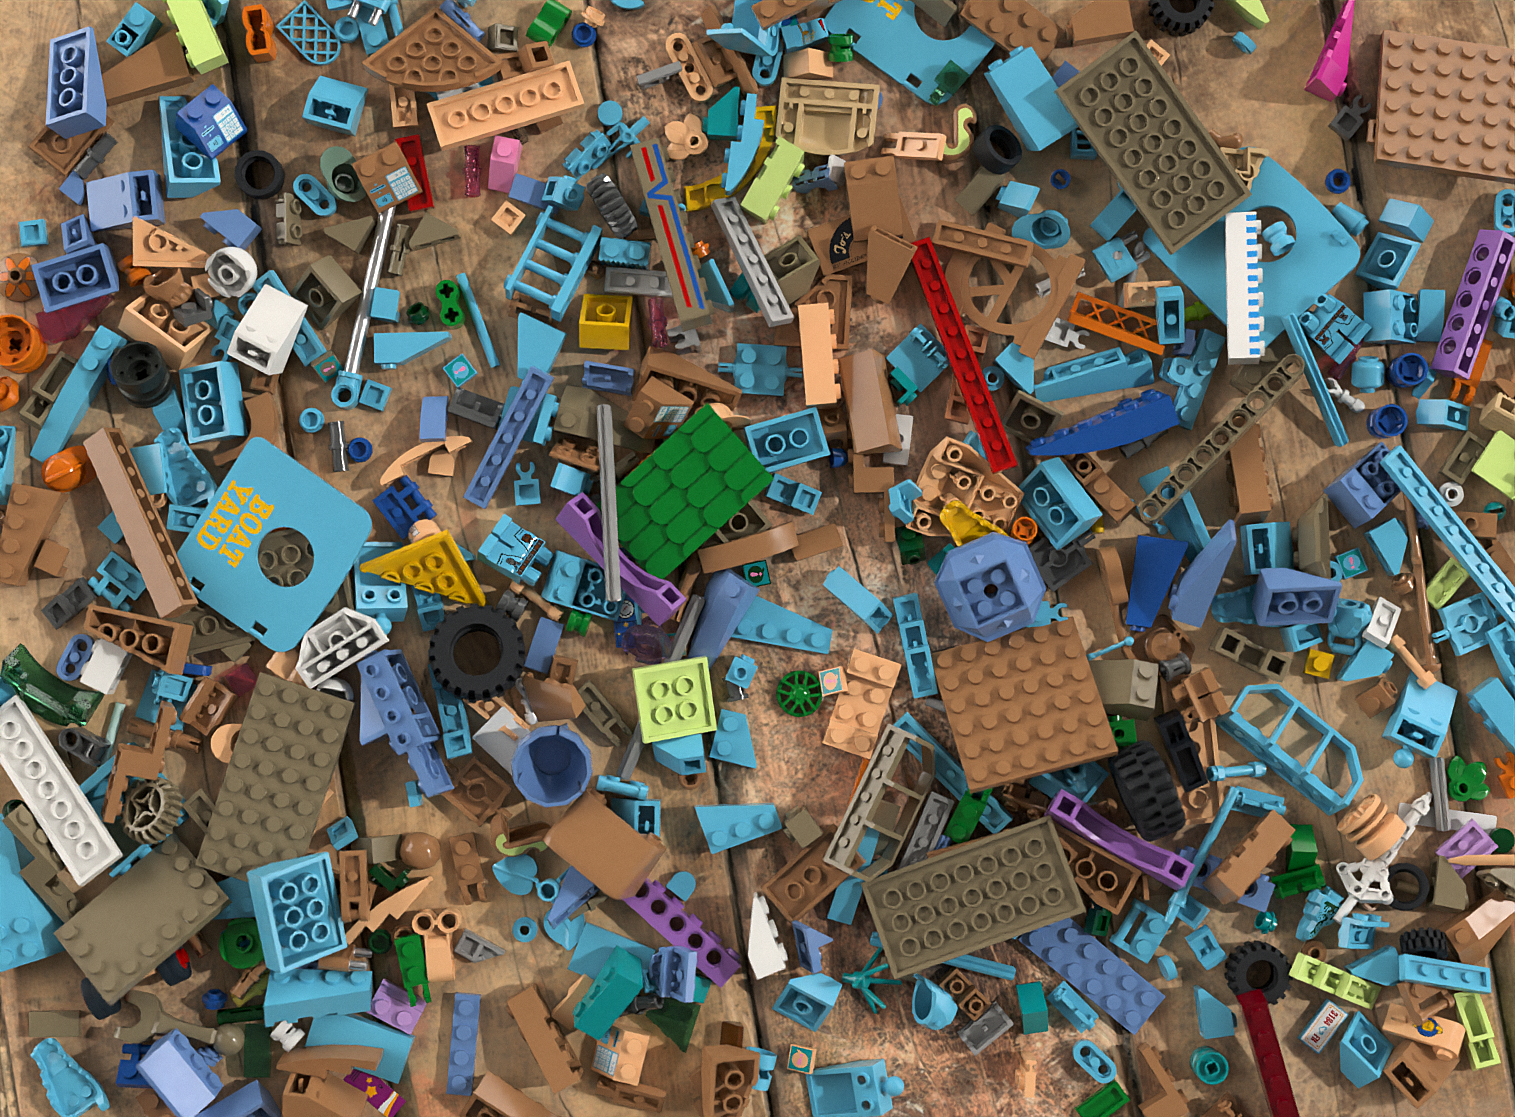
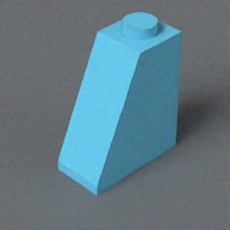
M520 312L518 316L517 377L524 381L531 366L550 374L568 334L528 314Z
M840 566L826 576L823 586L875 633L878 634L894 616L878 598Z

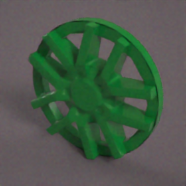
M801 670L786 674L780 680L776 691L780 707L787 714L795 717H805L815 712L823 698L819 680L813 674ZM798 674L805 675L803 684H798ZM795 675V685L786 680ZM808 677L812 678L815 684L806 686ZM783 683L792 687L790 692L781 690ZM817 686L819 693L810 694L809 689ZM780 693L789 695V697L783 703L780 697ZM819 696L818 701L814 706V704L811 702L809 698ZM792 700L795 704L788 710L785 705ZM806 701H808V703L812 707V709L807 712L803 706V703H805ZM798 704L800 705L803 713L793 712Z

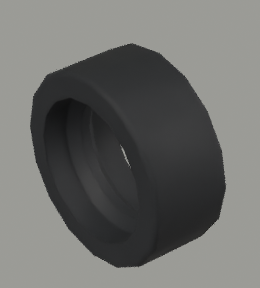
M996 124L988 126L974 140L973 148L979 163L986 170L994 174L1002 175L1009 172L1021 160L1022 149L1018 139L1010 130ZM990 141L1002 149L1005 158L995 152Z
M253 150L247 152L238 160L235 166L237 185L245 194L254 199L265 200L274 197L284 184L285 173L282 164L266 151ZM255 161H265L273 168L274 179L267 188L255 189L246 181V170Z
M1397 863L1389 867V883L1395 874L1407 872L1416 877L1419 882V892L1409 902H1402L1393 897V902L1388 905L1400 911H1409L1421 906L1429 893V882L1425 873L1417 866L1409 863Z

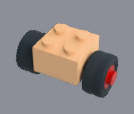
M182 946L179 947L144 978L158 971L162 979L169 986H174L189 979L192 975V970L187 952ZM88 977L81 981V991L85 1004L96 1019L103 1020L121 1010L120 999L113 1005H109Z

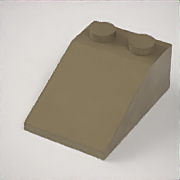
M1135 659L1088 661L1105 713L1148 721L1155 709L1159 664Z

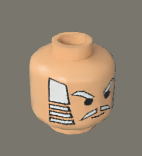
M423 519L410 527L408 538L412 544L441 531L435 522Z

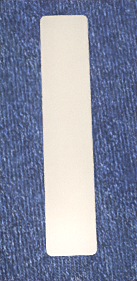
M1399 804L1398 816L1402 820L1410 812L1412 804ZM1430 807L1428 813L1425 816H1421L1416 825L1436 828L1434 807ZM1449 809L1450 830L1458 831L1471 818L1475 820L1487 835L1496 828V816Z

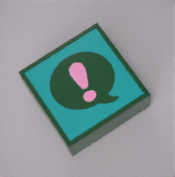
M766 560L742 565L745 580L754 586L760 587L771 584Z

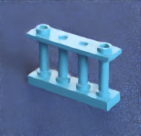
M548 205L545 212H540L536 221L537 228L513 274H508L503 288H505L507 299L511 300L515 291H518L548 304L551 309V318L561 322L600 245L603 229L593 225L590 232H581L554 220L553 207ZM550 228L581 242L582 248L579 253L575 252L573 254L542 240L547 229ZM537 248L569 262L570 266H572L569 274L565 273L563 275L531 261ZM526 269L559 283V287H561L559 294L552 296L521 282Z

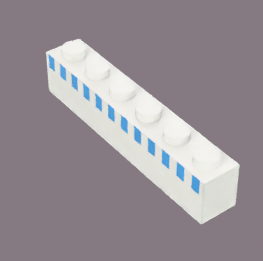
M1256 212L1225 214L1224 226L1228 365L1259 364L1260 356L1265 355V343L1260 341L1259 332H1264V316H1259V307H1263V292H1258V283L1263 282L1262 268H1258L1257 259H1262V244H1257V235H1261V220H1256Z

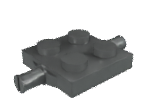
M1090 529L1059 550L1055 549L1046 536L1029 547L1041 577L1051 592H1054L1093 564L1087 556L1084 545L1096 538Z

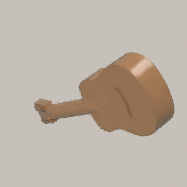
M1113 545L1096 549L1095 553L1106 597L1110 605L1118 642H1121L1127 637L1121 611L1128 606L1127 602L1129 599L1118 552ZM1129 646L1121 647V652L1125 654L1124 657L1126 659H1135Z

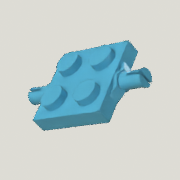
M737 343V356L734 363L719 362L718 373H733L735 387L741 389L742 394L783 397L784 384L787 377L802 378V373L793 372H803V368L788 367L786 361L787 346Z
M1484 592L1476 593L1437 610L1444 630L1433 633L1432 638H1436L1433 641L1437 644L1448 639L1455 656L1463 655L1489 644L1485 632L1498 625L1497 618L1502 616L1497 608L1493 609Z

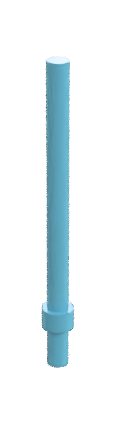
M1233 786L1230 787L1192 861L1195 866L1185 886L1179 889L1177 893H1173L1170 899L1172 903L1163 918L1167 923L1172 925L1180 908H1184L1188 900L1186 896L1240 792L1239 789Z

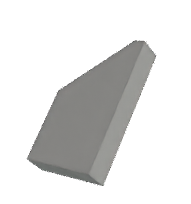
M677 61L636 76L640 90L664 83L669 80L671 75L680 73L683 70L681 63Z
M467 928L463 931L453 952L473 963L504 955L506 951Z

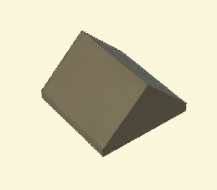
M1018 390L1006 410L1001 423L1005 431L1030 443V441L1036 438L1051 436L1064 412Z

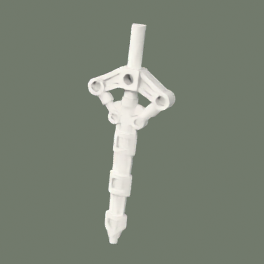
M1430 792L1414 800L1410 806V812L1403 819L1406 823L1405 832L1383 855L1371 861L1364 858L1362 862L1347 864L1346 862H1340L1337 864V873L1341 877L1349 895L1333 917V920L1337 923H1342V916L1347 917L1357 902L1361 904L1383 903L1385 905L1393 902V895L1390 890V883L1388 882L1389 871L1387 866L1398 853L1397 851L1404 841H1407L1416 829L1414 826L1421 816H1425L1430 810L1429 804L1433 796ZM1358 869L1363 874L1360 881L1356 880L1352 872L1359 871ZM1374 881L1380 883V889L1369 888V885Z

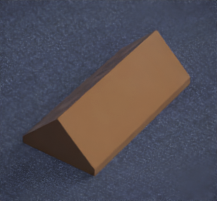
M869 349L838 359L855 454L901 452L902 445L885 356L874 349Z

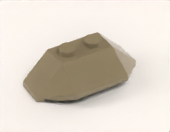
M1322 494L1298 519L1297 527H1293V542H1298V551H1293L1294 566H1299V572L1331 580L1328 494Z

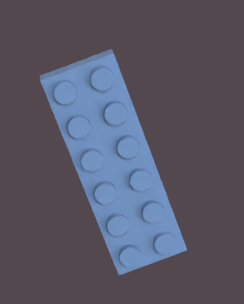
M1071 918L1027 932L1017 938L1133 1035L1138 1032L1166 997L1092 935L1085 933L1084 929Z

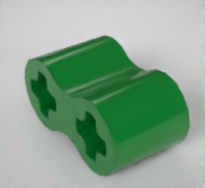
M547 0L538 16L529 26L526 37L535 43L547 41L550 48L560 31L569 21L572 10L556 0Z
M440 281L436 286V295L442 303L441 320L448 328L459 329L466 321V316L459 306L460 289L453 281ZM448 287L454 291L450 293L449 298L442 294L446 292ZM452 311L459 315L455 317V322L447 319V317L451 316Z

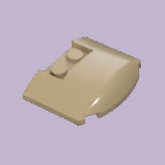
M782 78L775 137H782L804 150L805 153L821 156L847 155L858 152L867 146L869 148L874 145L880 85Z

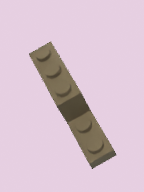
M21 804L1 820L35 857L19 874L58 917L66 923L85 906L56 875L66 865L38 821Z

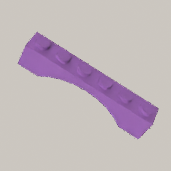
M582 492L565 505L555 520L605 570L602 515L600 509ZM619 549L620 587L658 626H661L677 612L687 599L670 581L648 574L629 560Z
M1063 789L1055 793L1044 816L1050 815L1051 819L1174 890H1179L1185 886L1195 866L1177 854L1148 843L1121 829L1090 808L1084 801Z

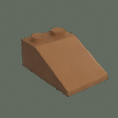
M894 156L844 162V177L854 243L868 241V233L873 225L897 237L903 236Z

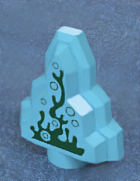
M1326 886L1323 891L1318 888L1309 891L1306 898L1307 903L1303 909L1304 916L1299 921L1295 935L1302 942L1310 940L1318 934L1322 927L1331 925L1335 921L1333 917L1342 906L1341 901L1344 897L1331 887Z

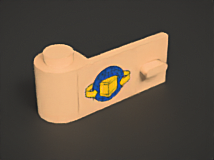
M1394 1003L1389 1005L1382 1028L1384 1032L1433 1046V1052L1443 1061L1457 1059L1466 1031L1461 1024L1434 1015L1429 1017L1423 1025L1416 1026L1411 1021L1406 1007Z

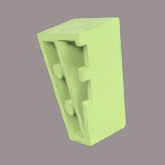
M780 136L775 142L777 144L770 157L766 158L763 163L765 164L753 181L740 205L742 211L764 224L769 219L772 221L775 219L780 210V207L777 206L781 198L786 200L793 188L790 183L794 176L799 178L805 168V165L802 164L805 151Z

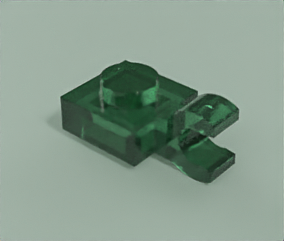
M950 59L936 76L934 81L939 86L932 92L929 101L937 106L947 92L954 96L970 75Z

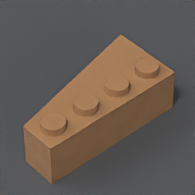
M1243 417L1234 418L1232 421L1236 427H1243L1247 423ZM1259 423L1255 424L1224 455V459L1230 462V464L1226 465V479L1228 483H1232L1229 505L1230 507H1235L1236 517L1231 519L1234 521L1235 528L1243 525L1263 523L1274 506L1272 494H1268L1267 489L1269 474L1267 470L1264 471L1263 467L1265 451L1259 444L1258 438L1261 437ZM1221 434L1222 445H1225L1229 439L1226 435Z
M89 604L84 629L110 643L116 644L129 653L135 654L142 658V660L156 665L167 673L182 675L193 626Z
M533 983L509 997L506 1001L508 1004L506 1010L512 1019H516L519 1025V1033L523 1040L529 1044L532 1056L539 1064L553 1093L556 1094L580 1080L584 1068L557 1020L551 1017V1010L537 985Z

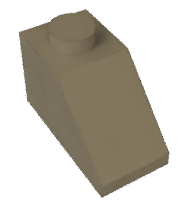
M1439 855L1430 859L1429 893L1426 900V908L1454 914L1463 911L1468 904L1466 884L1445 856Z

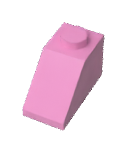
M495 135L490 158L489 190L510 193L515 174L518 171L522 151L520 140Z

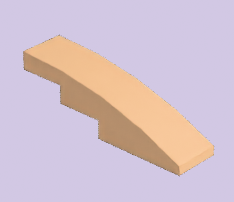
M428 876L408 885L378 904L370 911L369 921L359 920L345 934L347 944H351L365 927L374 932L390 914L398 920L431 883L433 878Z

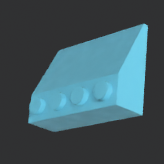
M329 852L275 862L247 872L266 968L282 974L348 947Z

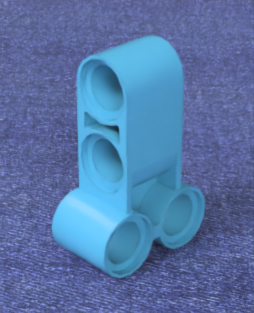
M1118 181L1117 185L1121 191L1090 224L1107 242L1137 210Z

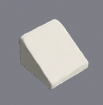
M830 155L827 168L830 167L829 178L835 185L843 186L845 182L844 162L846 161L835 155Z

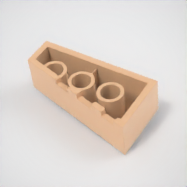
M828 303L798 305L807 409L816 407L817 410L837 408L836 399H841L840 384H835L834 374H839L838 359H833L832 349H837L836 334H831L830 324H835L834 309H829Z

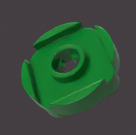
M238 918L231 921L219 938V951L222 958L233 967L239 969H250L265 961L257 920ZM245 936L247 940H250V945L246 950L244 947L239 946V942H242Z

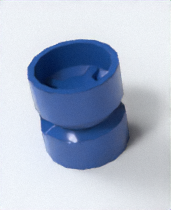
M1404 354L1393 359L1388 364L1386 370L1387 379L1394 387L1400 389L1411 387L1426 378L1428 364L1420 354Z
M1394 404L1376 408L1371 411L1366 420L1367 430L1373 437L1378 439H1387L1401 434L1408 423L1407 414L1404 409Z

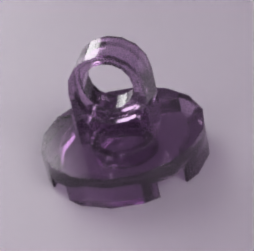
M647 616L642 619V625L631 626L624 632L621 646L627 655L630 652L636 656L635 660L637 662L660 664L662 659L669 658L672 642L669 636L664 633L663 624L658 626V628L649 626L657 624Z

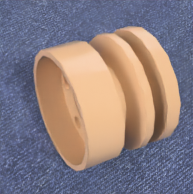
M1374 793L1352 806L1337 826V830L1341 834L1346 835V839L1349 842L1358 840L1356 849L1369 861L1380 857L1388 851L1406 830V823L1396 813L1390 812L1385 815L1388 805L1384 802L1380 803L1381 798Z

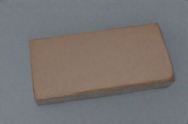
M835 523L797 535L799 545L791 549L797 562L842 547L843 544Z

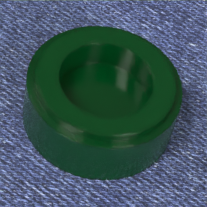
M1495 828L1489 833L1488 836L1499 846L1494 850L1495 852L1507 853L1514 847L1515 837L1510 830Z

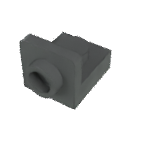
M199 288L194 289L195 302H187L182 304L181 307L173 309L174 318L184 327L212 319V299Z

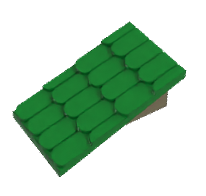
M706 403L615 487L618 542L645 572L659 579H664L767 487L774 478L714 409ZM600 501V502L597 503L596 506L600 509V512H601V515H602V508H601V501Z

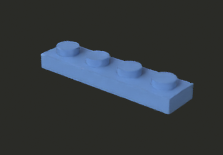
M455 993L446 1094L472 1095L481 994Z

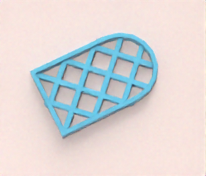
M306 0L299 4L276 26L303 57L315 65H329L340 54L341 43L334 29L325 22ZM303 7V14H296ZM307 7H308L314 14H306V9H307ZM294 17H303V26H294ZM291 18L290 26L284 25ZM306 18H315V26H306ZM318 18L326 27H318ZM282 29H290V37ZM294 29L302 30V38H293ZM306 30H315L314 39L306 38ZM318 30H327V39H318ZM330 31L337 39H330ZM294 41L302 42V50ZM305 42H314V51L305 50ZM318 42H327L326 51H317ZM330 43H338L337 51H330ZM306 54H314V61ZM317 54H326V61L317 62Z

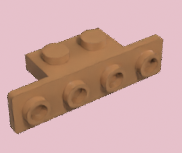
M714 4L708 6L701 15L707 30L721 29L724 24L722 15L717 11ZM709 36L698 39L692 44L714 88L734 81L736 86L740 87V93L745 101L747 93L757 94L759 92L757 83L751 76L745 60L739 51L725 49Z

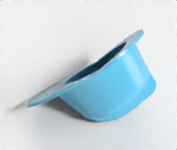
M1045 210L1038 214L1020 217L1012 227V236L1034 242V244L1043 249H1055L1067 244L1070 238V228L1067 218H1064L1061 213L1056 210Z

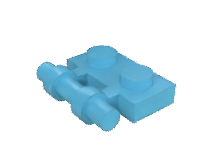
M111 551L96 570L104 576L102 580L99 581L93 576L87 583L94 589L93 592L99 597L103 596L110 601L113 608L130 612L133 608L126 602L127 598L130 596L135 601H138L147 590L140 571L115 551ZM111 583L121 589L118 595L109 589Z

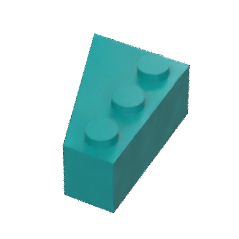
M616 945L582 1001L578 1002L573 1010L575 1028L598 1041L603 1037L643 988L640 958Z

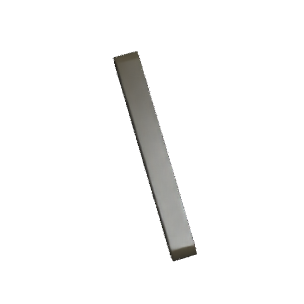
M1297 354L1287 355L1141 502L1139 513L1143 522L1146 524H1156L1302 377L1305 363L1301 356ZM1289 363H1296L1300 369L1295 373H1290L1287 371L1286 366ZM1271 381H1278L1281 383L1282 388L1278 391H1272L1269 389L1268 384ZM1253 399H1261L1264 402V406L1260 409H1254L1251 407L1250 402ZM1240 416L1245 418L1247 423L1243 427H1236L1232 423L1233 419ZM1223 434L1228 437L1229 441L1225 445H1218L1214 441L1215 437ZM1206 452L1211 456V459L1207 463H1200L1197 460L1198 454ZM1184 470H1189L1193 473V477L1189 481H1182L1179 478V474ZM1166 488H1172L1176 493L1173 498L1165 499L1161 496L1162 491ZM1148 506H1154L1158 512L1154 517H1147L1143 513L1144 509Z

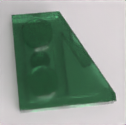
M663 997V1007L661 1009L649 1010L645 1016L656 1024L682 1052L686 1053L701 1005L693 1002L684 1003L672 997Z

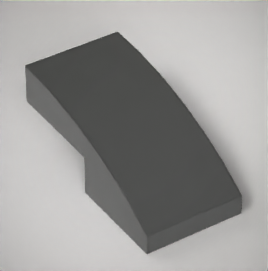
M84 577L76 580L65 592L57 595L41 610L56 630L73 619L99 597L93 592L94 589L87 584L88 582Z

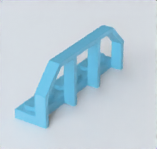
M1279 684L1245 686L1229 707L1230 711L1216 717L1215 723L1260 761H1263L1265 765L1328 816L1349 806L1364 781L1355 746ZM1272 693L1288 706L1269 739L1257 727L1252 726L1243 719L1241 714L1236 711L1247 694ZM1295 712L1323 734L1304 767L1276 744L1277 739ZM1329 741L1345 752L1352 779V784L1343 799L1339 797L1336 791L1323 784L1316 775L1310 773Z

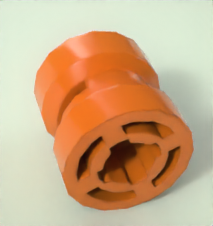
M133 254L123 258L117 264L120 271L126 274V281L130 287L143 284L144 278L152 275L149 269L144 266H133Z
M1029 517L1018 518L1010 531V537L1025 541L1029 546L1037 533L1036 522Z

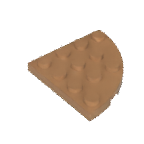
M437 7L362 62L363 69L382 82L395 87L422 92L449 91L471 86L493 76L500 69L504 68L503 62Z

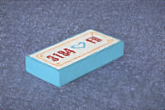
M1326 998L1297 1038L1320 1054L1349 1014Z

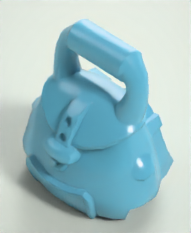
M1338 599L1332 623H1327L1329 628L1327 643L1333 653L1353 656L1360 650L1363 631L1372 619L1371 608L1363 601ZM1336 636L1344 639H1354L1355 646L1334 643V639Z

